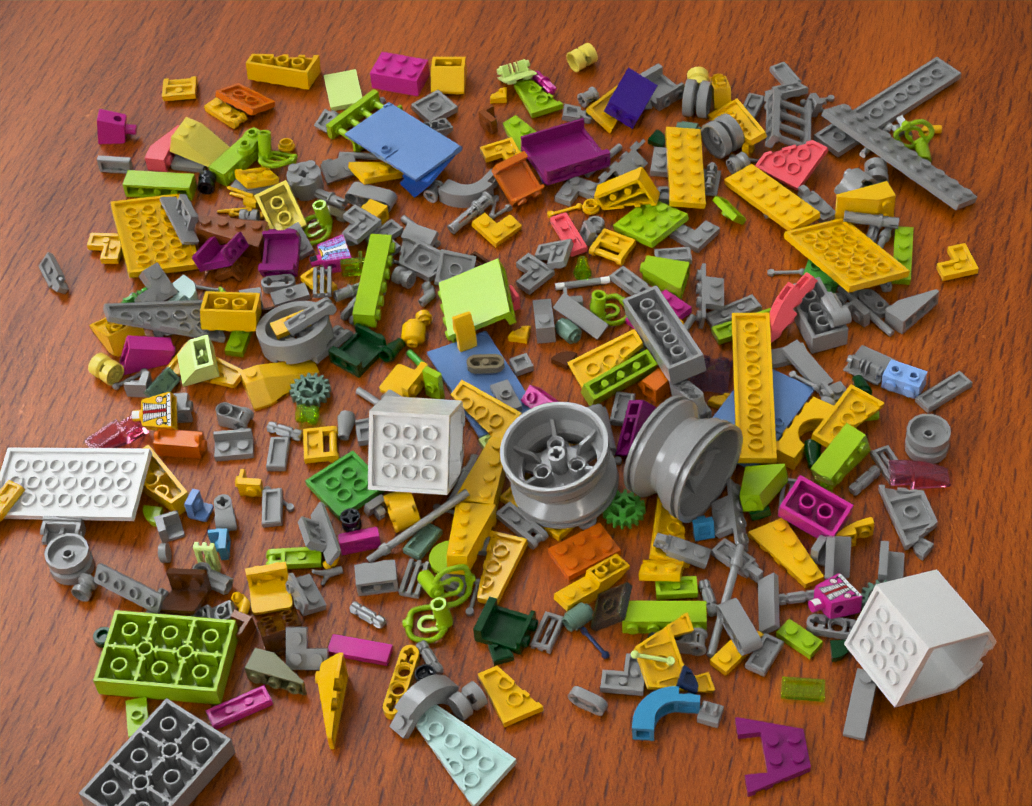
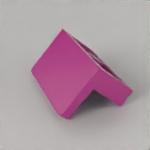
M377 527L338 535L342 555L376 549L381 545Z

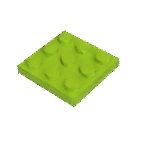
M658 201L656 206L645 204L634 208L616 222L613 228L614 231L653 248L688 221L689 217L687 213Z

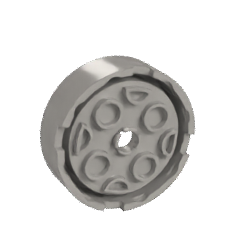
M294 301L272 309L261 318L256 327V335L263 355L274 363L286 361V364L301 363L318 356L326 350L329 341L333 340L334 332L329 315H325L318 322L311 324L312 326L303 329L300 333L293 336L290 334L277 340L270 327L271 322L303 309L305 310L316 302Z

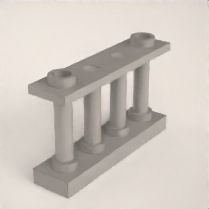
M774 87L767 98V138H765V146L772 148L775 142H781L789 146H799L806 144L807 141H811L812 101L808 100L804 107L782 100L780 97L781 90ZM780 107L799 113L800 118L782 112ZM780 118L800 125V130L782 124ZM779 130L800 137V142L782 136Z

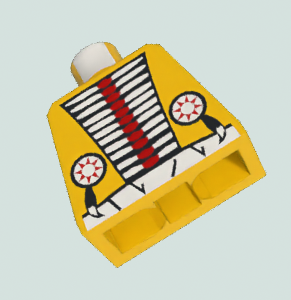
M166 392L142 399L141 410L132 411L133 421H141L142 426L147 430H178L177 396L171 392Z

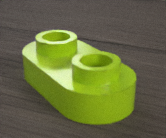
M251 128L243 134L236 145L240 156H249L254 153L258 147L257 132L260 130Z

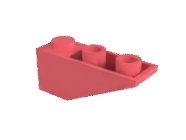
M177 125L150 146L145 156L148 170L168 172L175 157V154L170 152L171 136L180 125Z

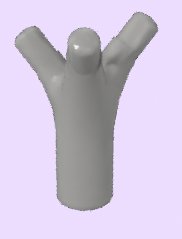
M342 566L327 570L313 569L312 573L323 576L321 585L324 586L330 577L343 574Z

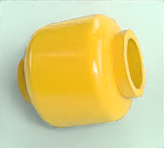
M409 319L402 325L401 339L408 347H418V345L425 341L426 326L418 319Z

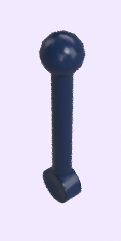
M586 627L580 628L581 633L600 651L602 658L608 659L610 656L609 652L603 650L588 633Z

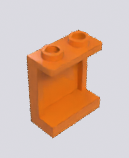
M525 151L496 164L491 170L512 207L517 204L518 206L525 204L527 199L531 197L533 199L539 197L545 188L544 184H539L526 162L528 156Z

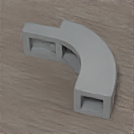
M491 170L482 179L473 184H459L448 179L438 189L439 199L441 203L448 206L469 208L471 202L479 199L484 191L493 197V189L497 187L498 182Z
M436 674L421 679L411 686L399 699L394 707L398 712L389 727L402 738L409 739L420 717L436 704L448 705L447 698L457 692L459 686L446 675Z

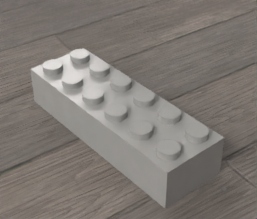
M657 285L623 299L627 318L671 385L706 371L703 353Z

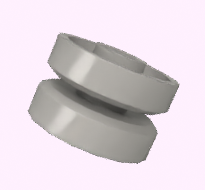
M687 79L682 100L683 116L692 117L696 111L698 118H708L712 101V81L703 80L698 85L696 79Z
M728 114L718 116L714 121L706 123L701 128L703 143L707 150L716 158H724L731 152L741 148L744 144V135L740 125Z
M920 414L912 418L908 423L905 438V452L909 458L924 465L941 462L948 453L951 429L947 421L934 414Z
M75 533L59 535L51 540L45 549L44 555L51 575L60 584H78V578L82 573L91 575L94 570L95 563L87 541L81 535Z

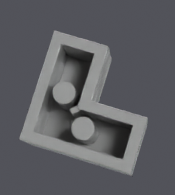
M158 262L143 270L139 275V278L148 290L139 294L134 302L168 301L178 293Z

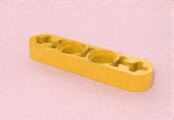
M414 645L404 646L400 651L383 703L384 715L390 720L394 719L398 710L393 709V711H390L389 709L393 708L394 701L397 704L413 683L415 670L420 661L419 650ZM410 653H413L414 655H411L409 660L410 663H407V656H409ZM407 669L410 671L408 676L402 677L399 675L401 670ZM397 687L405 689L402 694H394L393 690Z

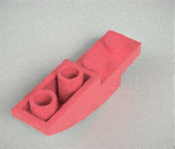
M806 272L795 285L788 282L772 305L769 312L771 342L778 339L782 335V331L793 323L797 315L793 308L797 307L802 302V298L814 289L818 280Z

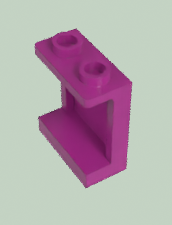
M291 228L262 231V235L265 238L262 264L258 265V271L262 277L291 274L294 277H298L301 236L298 231Z
M237 232L224 245H220L215 237H210L192 256V259L200 272L232 266L249 247V244L242 232Z

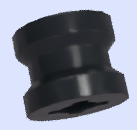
M348 508L341 513L340 520L345 532L361 529L362 522L358 510Z

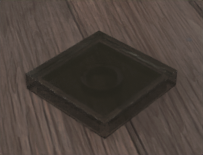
M626 582L598 594L590 627L596 632L625 620L632 590L631 584Z

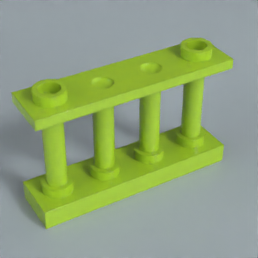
M373 89L327 123L328 137L332 140L339 135L347 138L345 133L348 132L346 130L349 127L358 125L360 123L359 120L363 117H370L372 115L370 112L373 109L377 108L380 110L383 108L384 104L380 102L379 92ZM402 105L397 106L398 108L403 110ZM347 138L352 142L354 152H360L365 149Z

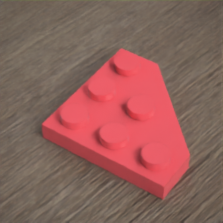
M814 140L807 141L803 145H792L784 147L780 151L765 152L755 166L771 178L798 191V187L805 184L827 154L828 147Z

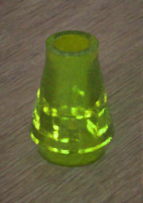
M580 256L577 259L573 271L577 280L589 279L591 276L588 258L585 256Z

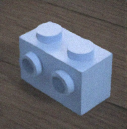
M891 359L882 375L881 388L915 399L922 393L926 385L928 371Z

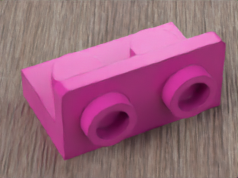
M532 385L528 387L521 399V402L530 409L546 403L559 402L542 388Z

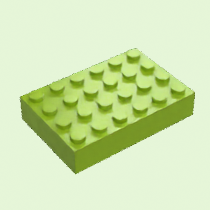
M115 610L93 679L98 694L138 698L147 697L160 700L167 698L171 701L221 704L238 642L236 637L238 632L236 620Z

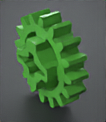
M624 489L623 493L617 490L613 501L603 512V519H606L607 524L613 523V528L619 525L621 530L624 529V526L632 529L631 524L638 526L639 520L643 521L644 514L646 513L645 501L641 500V497L638 495L634 496L633 492L627 493L626 489Z

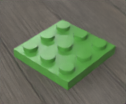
M354 451L349 452L305 480L307 487L339 521L340 515L345 509L354 508L357 510L385 492L368 490V465Z

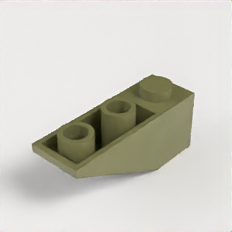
M259 648L254 649L245 666V671L250 681L267 684L274 689L288 690L292 694L306 695L304 681L275 653Z

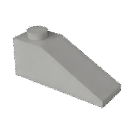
M935 289L896 301L893 305H889L884 313L885 323L900 334H903L938 304L939 290Z
M551 299L532 300L537 344L556 342Z
M857 668L843 736L862 741L865 740L877 690V685L864 669Z

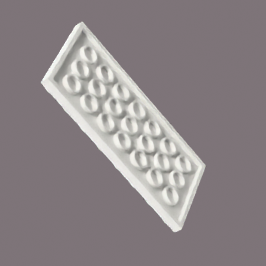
M8 448L0 471V490L9 479L23 486L25 491L3 519L43 520V516L82 518V520L134 521L152 451L150 449Z

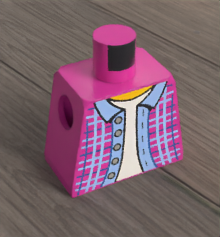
M343 234L318 244V255L309 257L311 267L322 265L324 269H328V266H331L332 273L354 270L352 257Z

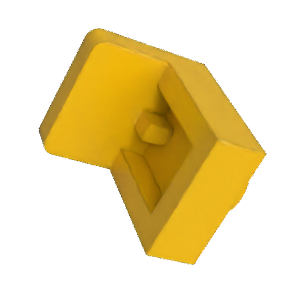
M241 469L239 476H236L235 487L238 488L240 496L262 497L264 487L261 479L247 478L245 469Z

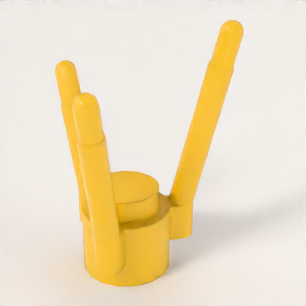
M228 186L227 189L233 191L229 194L242 198L243 205L246 207L217 210V213L240 212V209L252 211L253 209H258L259 204L253 193H247Z

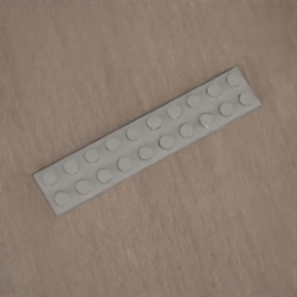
M935 57L858 106L854 111L862 114L866 120L875 123L882 130L888 123L896 121L897 117L905 115L961 79L962 73L940 58ZM830 124L814 134V140L828 147V151L837 157L860 144L834 124Z
M841 104L823 110L822 117L953 209L958 210L976 202L978 197L970 189L964 188L957 180L948 177L943 170L931 165L930 161L918 156L917 152L905 147L902 142L892 138L888 132L879 129L875 123L866 120L862 114L856 113L849 105Z

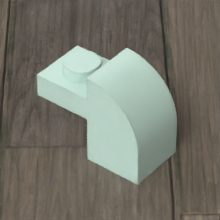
M182 275L172 283L178 293L168 301L199 300L194 282L185 275Z

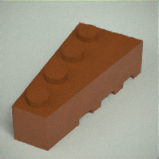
M200 215L195 227L199 243L204 244L210 237H215L220 245H224L237 232H242L249 244V247L242 253V256L247 258L250 256L255 257L257 261L262 262L265 241L262 231L269 230L268 222Z

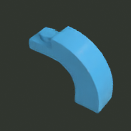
M679 686L664 687L653 691L639 703L635 710L632 722V739L654 741L657 722L669 713L698 714L700 711V695L693 693L679 694Z

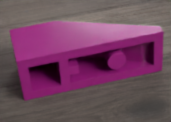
M629 400L615 453L616 456H628L639 430L657 407L645 400Z

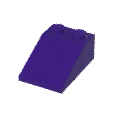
M628 67L604 112L633 129L658 85Z

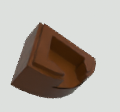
M570 351L560 352L551 358V363L567 370L569 368L567 362L577 358V353Z

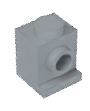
M174 393L177 396V423L193 422L191 414L193 412V401L189 400V394Z

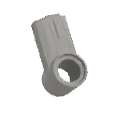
M825 293L821 297L820 303L827 313L830 326L835 328L851 323V313L848 307H843L836 293Z
M199 562L194 565L193 569L207 571L212 590L223 595L230 592L233 578L211 569L210 565L205 562Z

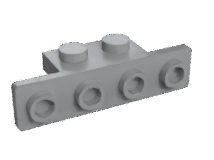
M644 139L640 143L636 141L630 147L631 151L629 153L625 151L619 157L621 160L619 163L615 161L609 167L610 171L608 173L604 171L599 176L600 181L598 184L605 182L612 174L618 177L639 167L644 168L648 162L637 150L646 141Z
M179 194L178 199L177 197H160V202L183 245L198 244L199 240L194 232L195 224L198 222V214L195 212L187 195Z
M702 263L701 269H697L696 280L699 281L696 286V294H699L696 299V307L699 308L696 313V321H699L700 329H703L706 309L723 311L724 278L706 276L705 263Z
M731 479L726 480L728 496L711 502L715 535L720 539L734 533L735 544L744 545V551L748 552L749 538L746 534L745 527H747L740 500L741 487Z
M319 502L311 514V519L301 516L298 525L305 546L310 550L323 552L326 563L332 565L335 559L339 557L341 549L323 502Z
M102 563L97 565L94 577L95 583L153 613H160L164 599L163 594Z

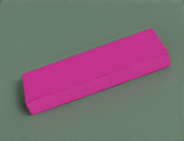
M336 634L332 635L328 646L330 656L340 652L344 654L346 659L388 666L393 651V645Z
M265 685L205 711L212 727L217 730L273 705V702Z

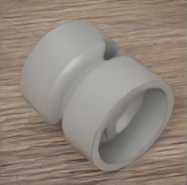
M874 157L865 162L864 171L877 181L875 184L885 181L889 183L887 162L884 159Z
M474 681L462 687L461 692L457 691L447 698L452 712L461 721L473 715V710L478 711L488 703L484 692Z

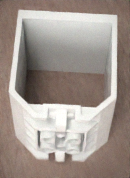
M384 396L369 410L368 490L448 495L461 476L464 458L463 427L465 426L463 401Z
M936 569L876 584L844 645L894 707H899L956 690L979 672L983 666L980 659L989 650L993 649L997 641L991 631Z

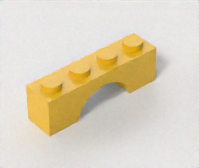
M814 396L809 403L806 402L804 404L802 412L794 417L792 425L786 428L782 438L776 441L778 463H785V466L792 470L796 468L804 457V444L799 438L806 432L816 430L833 408V405Z

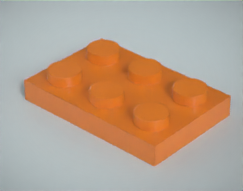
M240 83L216 90L215 97L221 99L224 103L233 105L236 109L245 111L248 115H256L275 107L274 100Z
M600 522L548 548V554L568 581L586 573V570L616 553L619 556L621 555V549Z

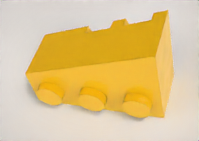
M639 167L598 184L594 199L602 210L623 209L625 206L640 207L645 204L656 206L660 192L644 168Z

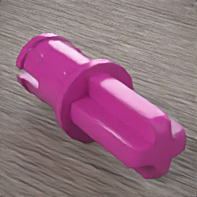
M535 71L538 75H532V80L547 93L555 94L557 88L550 82V79L542 75L540 71Z

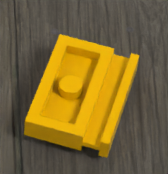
M643 560L639 571V581L680 582L684 570V561Z

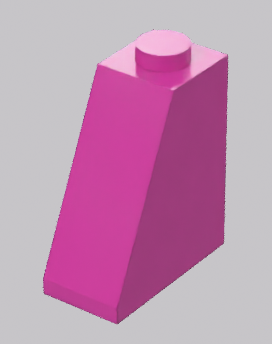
M127 335L119 363L124 367L123 375L139 372L143 368L151 369L169 364L172 356L175 355V346L172 345L171 338Z

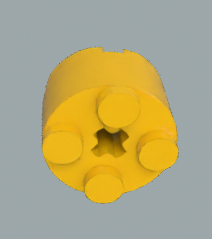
M392 492L383 496L396 533L408 529L421 520L411 492Z

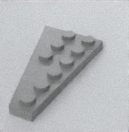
M203 300L104 304L103 307L107 322L194 338L208 335L211 341L222 343L225 341L223 330L209 331L201 329L200 308Z

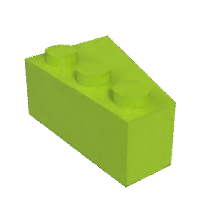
M846 423L810 468L813 476L829 487L834 488L871 451L866 435Z

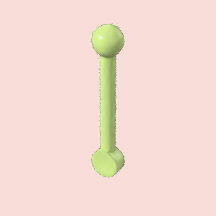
M636 650L631 652L633 659L639 657L666 662L669 666L675 663V659L672 656L663 658L641 654Z

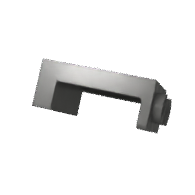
M659 63L640 74L658 85L651 97V104L658 111L683 97L685 84L681 82L676 85L664 76L663 66Z

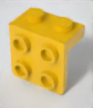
M421 361L415 370L402 364H397L379 386L380 392L386 393L388 390H392L402 397L415 398L425 386L422 370L428 364Z
M276 562L245 569L250 589L251 608L254 615L288 610L293 607L292 594L287 592L285 585L289 574L286 562Z

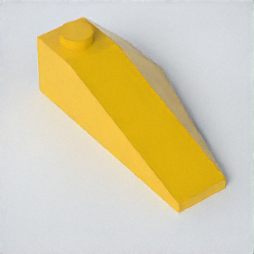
M340 652L323 661L320 671H316L315 683L319 687L330 749L335 748L349 677L344 654Z

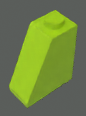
M647 255L645 262L641 263L640 273L643 274V281L653 287L657 285L660 291L666 289L682 300L690 275V262Z
M785 463L745 467L740 491L743 512L764 510L788 482Z

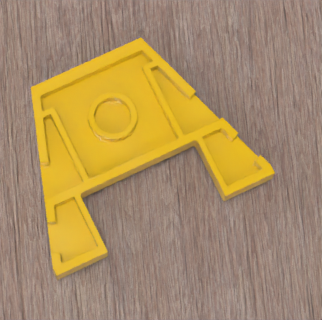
M688 612L634 648V650L641 654L663 658L672 656L675 659V663L669 666L666 662L637 658L647 689L658 690L664 687L676 686L684 664L674 637L694 631ZM709 672L695 675L698 682L697 692L713 693L715 691ZM679 688V691L688 692L686 690Z

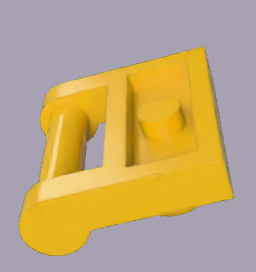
M197 76L187 79H164L163 101L196 99Z
M263 166L246 170L235 169L234 172L235 178L247 189L279 184V177L270 168Z
M604 228L590 246L589 254L601 256L622 266L626 257L636 245V240ZM600 246L611 251L619 253V255L600 249Z
M326 426L303 429L305 464L326 461L334 463L340 459L337 452L338 427ZM323 436H329L330 452H324Z

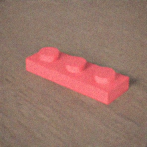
M566 212L550 217V223L560 240H572L574 245L570 253L571 257L588 252L586 243Z

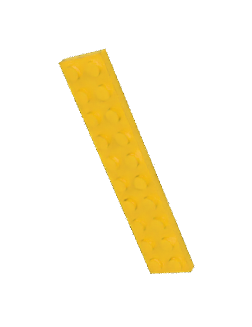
M732 313L735 425L741 429L743 436L738 463H777L770 314Z

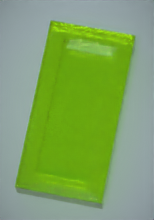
M782 676L781 699L824 702L825 679Z

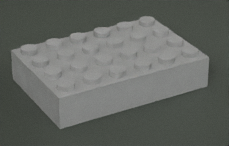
M166 698L79 792L84 806H189L235 754V749L229 737Z

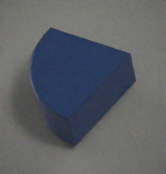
M684 665L676 686L696 694L698 682L692 670Z

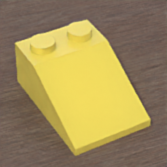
M188 117L184 119L171 136L170 152L207 167L230 148L205 125Z
M286 180L254 195L270 229L285 230L299 222L302 228L307 226L296 197Z

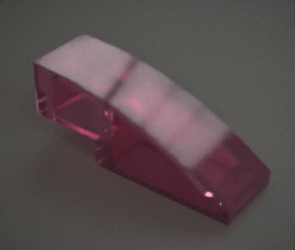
M130 415L120 423L115 419L86 438L85 442L89 448H119L149 433V431L142 426L141 421L134 422L132 415Z
M889 460L888 474L891 486L909 485L910 489L951 486L947 468L921 461Z

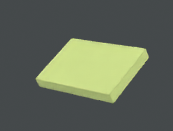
M356 69L324 75L331 111L347 109L362 98Z

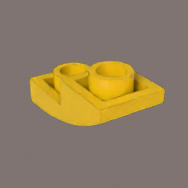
M470 311L452 317L458 350L463 352L477 347L476 333Z
M869 517L856 521L840 530L836 536L851 537V547L856 546L857 538H866L873 535V518Z

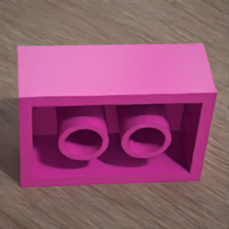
M381 52L370 72L372 88L419 96L430 76L428 60L388 52Z
M800 475L779 506L778 516L815 538H818L819 535L825 537L826 535L836 536L851 516L854 505Z

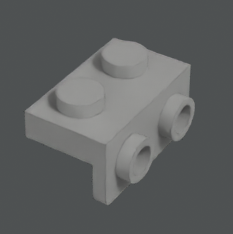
M345 153L338 156L337 159H327L320 164V170L323 172L327 185L355 176L348 168L349 162H356L353 153L349 155Z

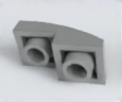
M231 600L213 608L210 605H205L199 608L196 614H191V616L232 620L230 616L235 610V606Z

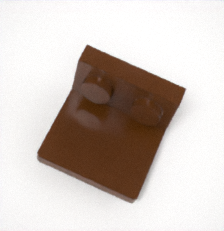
M170 568L167 571V576L172 590L162 602L160 613L196 614L212 590L207 571L203 569Z
M285 610L280 615L274 617L267 616L257 622L265 650L273 652L277 656L286 654V627H303L296 610Z

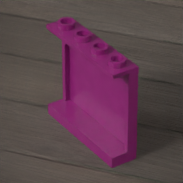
M584 118L521 136V151L526 152L527 159L547 186L610 167V151L608 149L601 150L584 128Z

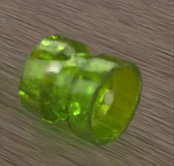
M298 404L295 412L296 422H308L311 425H316L319 419V407L313 405L307 407L305 404Z

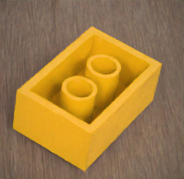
M205 291L200 308L201 329L209 331L226 330L229 332L256 331L261 316L260 293Z

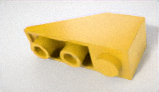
M714 74L713 77H709L713 87L712 102L714 109H718L731 102V87L727 77L723 76V74Z

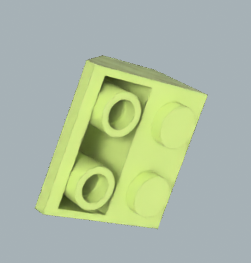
M204 335L190 339L177 355L183 387L220 377L215 349L209 336Z

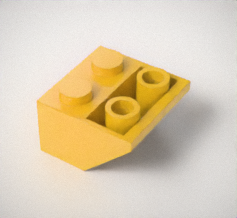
M433 57L431 65V93L439 90L443 94H464L467 78L466 57Z

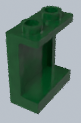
M357 323L355 324V333L339 349L332 346L328 350L330 362L360 378L380 358L379 351L383 345H386V339L382 334H377L367 326Z
M489 596L473 628L474 639L487 645L497 644L500 647L509 649L513 653L521 655L524 648L529 646L532 631L535 632L537 629L536 611L531 610L530 614L527 615L498 606L497 599Z

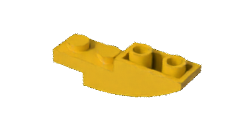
M616 553L586 570L585 576L554 593V600L566 611H569L580 602L589 604L613 586L629 570L630 565Z

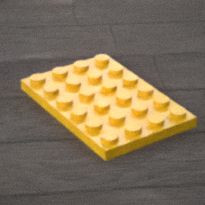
M180 193L110 202L129 278L139 277L143 270L157 262L164 273L198 269L192 259V256L197 252L196 246L183 245L160 202V197H177L178 199Z
M844 217L786 231L784 234V239L848 293L909 277L910 270L850 222H843Z

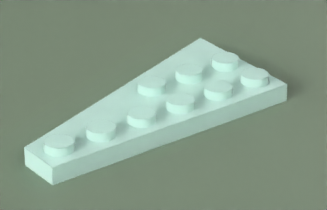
M437 704L430 707L420 717L415 726L471 806H479L517 763L516 758Z

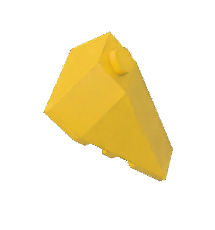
M311 360L296 364H286V362L260 364L240 371L243 386L254 411L272 406L283 395H289L290 385L295 384L294 379H301L300 375L306 377L307 373H310L311 376L315 373L320 374L315 362Z

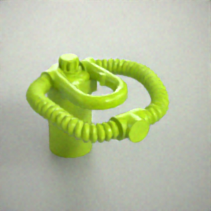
M925 119L903 121L901 126L894 131L893 138L902 142L898 135L905 131L906 139L912 144L903 143L904 146L908 149H914L918 156L932 162L928 145L935 133L932 124ZM915 125H925L929 129V135L925 136L922 129ZM912 130H917L921 138L914 141L912 136L908 134Z
M260 130L257 132L258 163L261 166L274 169L296 164L297 154L271 151V131Z
M324 200L315 201L312 205L315 214L305 218L306 223L313 219L317 220L304 229L308 238H315L326 231L321 238L310 241L312 246L326 241L332 232L333 220ZM317 225H320L322 228L314 234L308 233L309 229L316 228Z
M602 290L593 291L589 306L590 312L609 326H618L626 322V315L619 320L608 321V319L619 315L620 308L613 303L606 304L607 300L613 298L619 300L620 304L624 307L623 299L625 297L617 293L608 295ZM614 308L616 312L606 315L605 309Z
M458 564L439 571L436 576L429 570H423L418 574L417 581L433 599L456 596L463 590L464 583L462 579L456 576L444 581H440V579L447 573L463 570L465 572L467 588L461 598L454 602H447L448 607L453 608L457 607V605L459 606V604L461 605L470 597L476 578L467 565ZM454 581L459 582V587L455 591L444 593V585H451Z
M437 597L431 601V604L411 608L402 623L410 640L417 643L425 640L430 644L443 638L448 628L453 624V617L446 600L442 597ZM432 610L433 615L421 617L418 620L417 627L423 633H439L430 638L415 636L411 630L413 628V615L420 611ZM425 620H436V627L423 628L422 623Z

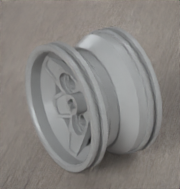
M682 395L672 396L652 412L635 437L624 467V484L628 490L640 497H649L657 493L663 507L670 515L684 523H690L692 520L697 519V516H702L711 507V502L716 501L727 486L726 480L731 478L741 454L743 443L742 431L738 426L727 420L719 418L700 419L699 408L695 402Z
M551 402L536 406L516 418L503 436L500 446V459L505 474L511 482L514 500L517 507L538 525L553 529L577 527L598 517L613 501L619 484L618 469L615 459L610 452V441L606 427L599 416L587 407L571 402ZM597 458V462L594 466H590L588 464ZM525 473L534 474L532 478L525 481Z

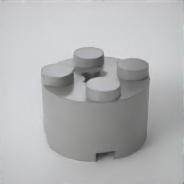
M313 160L289 165L286 177L295 197L301 201L315 199V190L318 188L324 189L319 166Z
M848 168L844 172L841 182L835 187L834 192L836 194L874 185L877 181L860 168Z

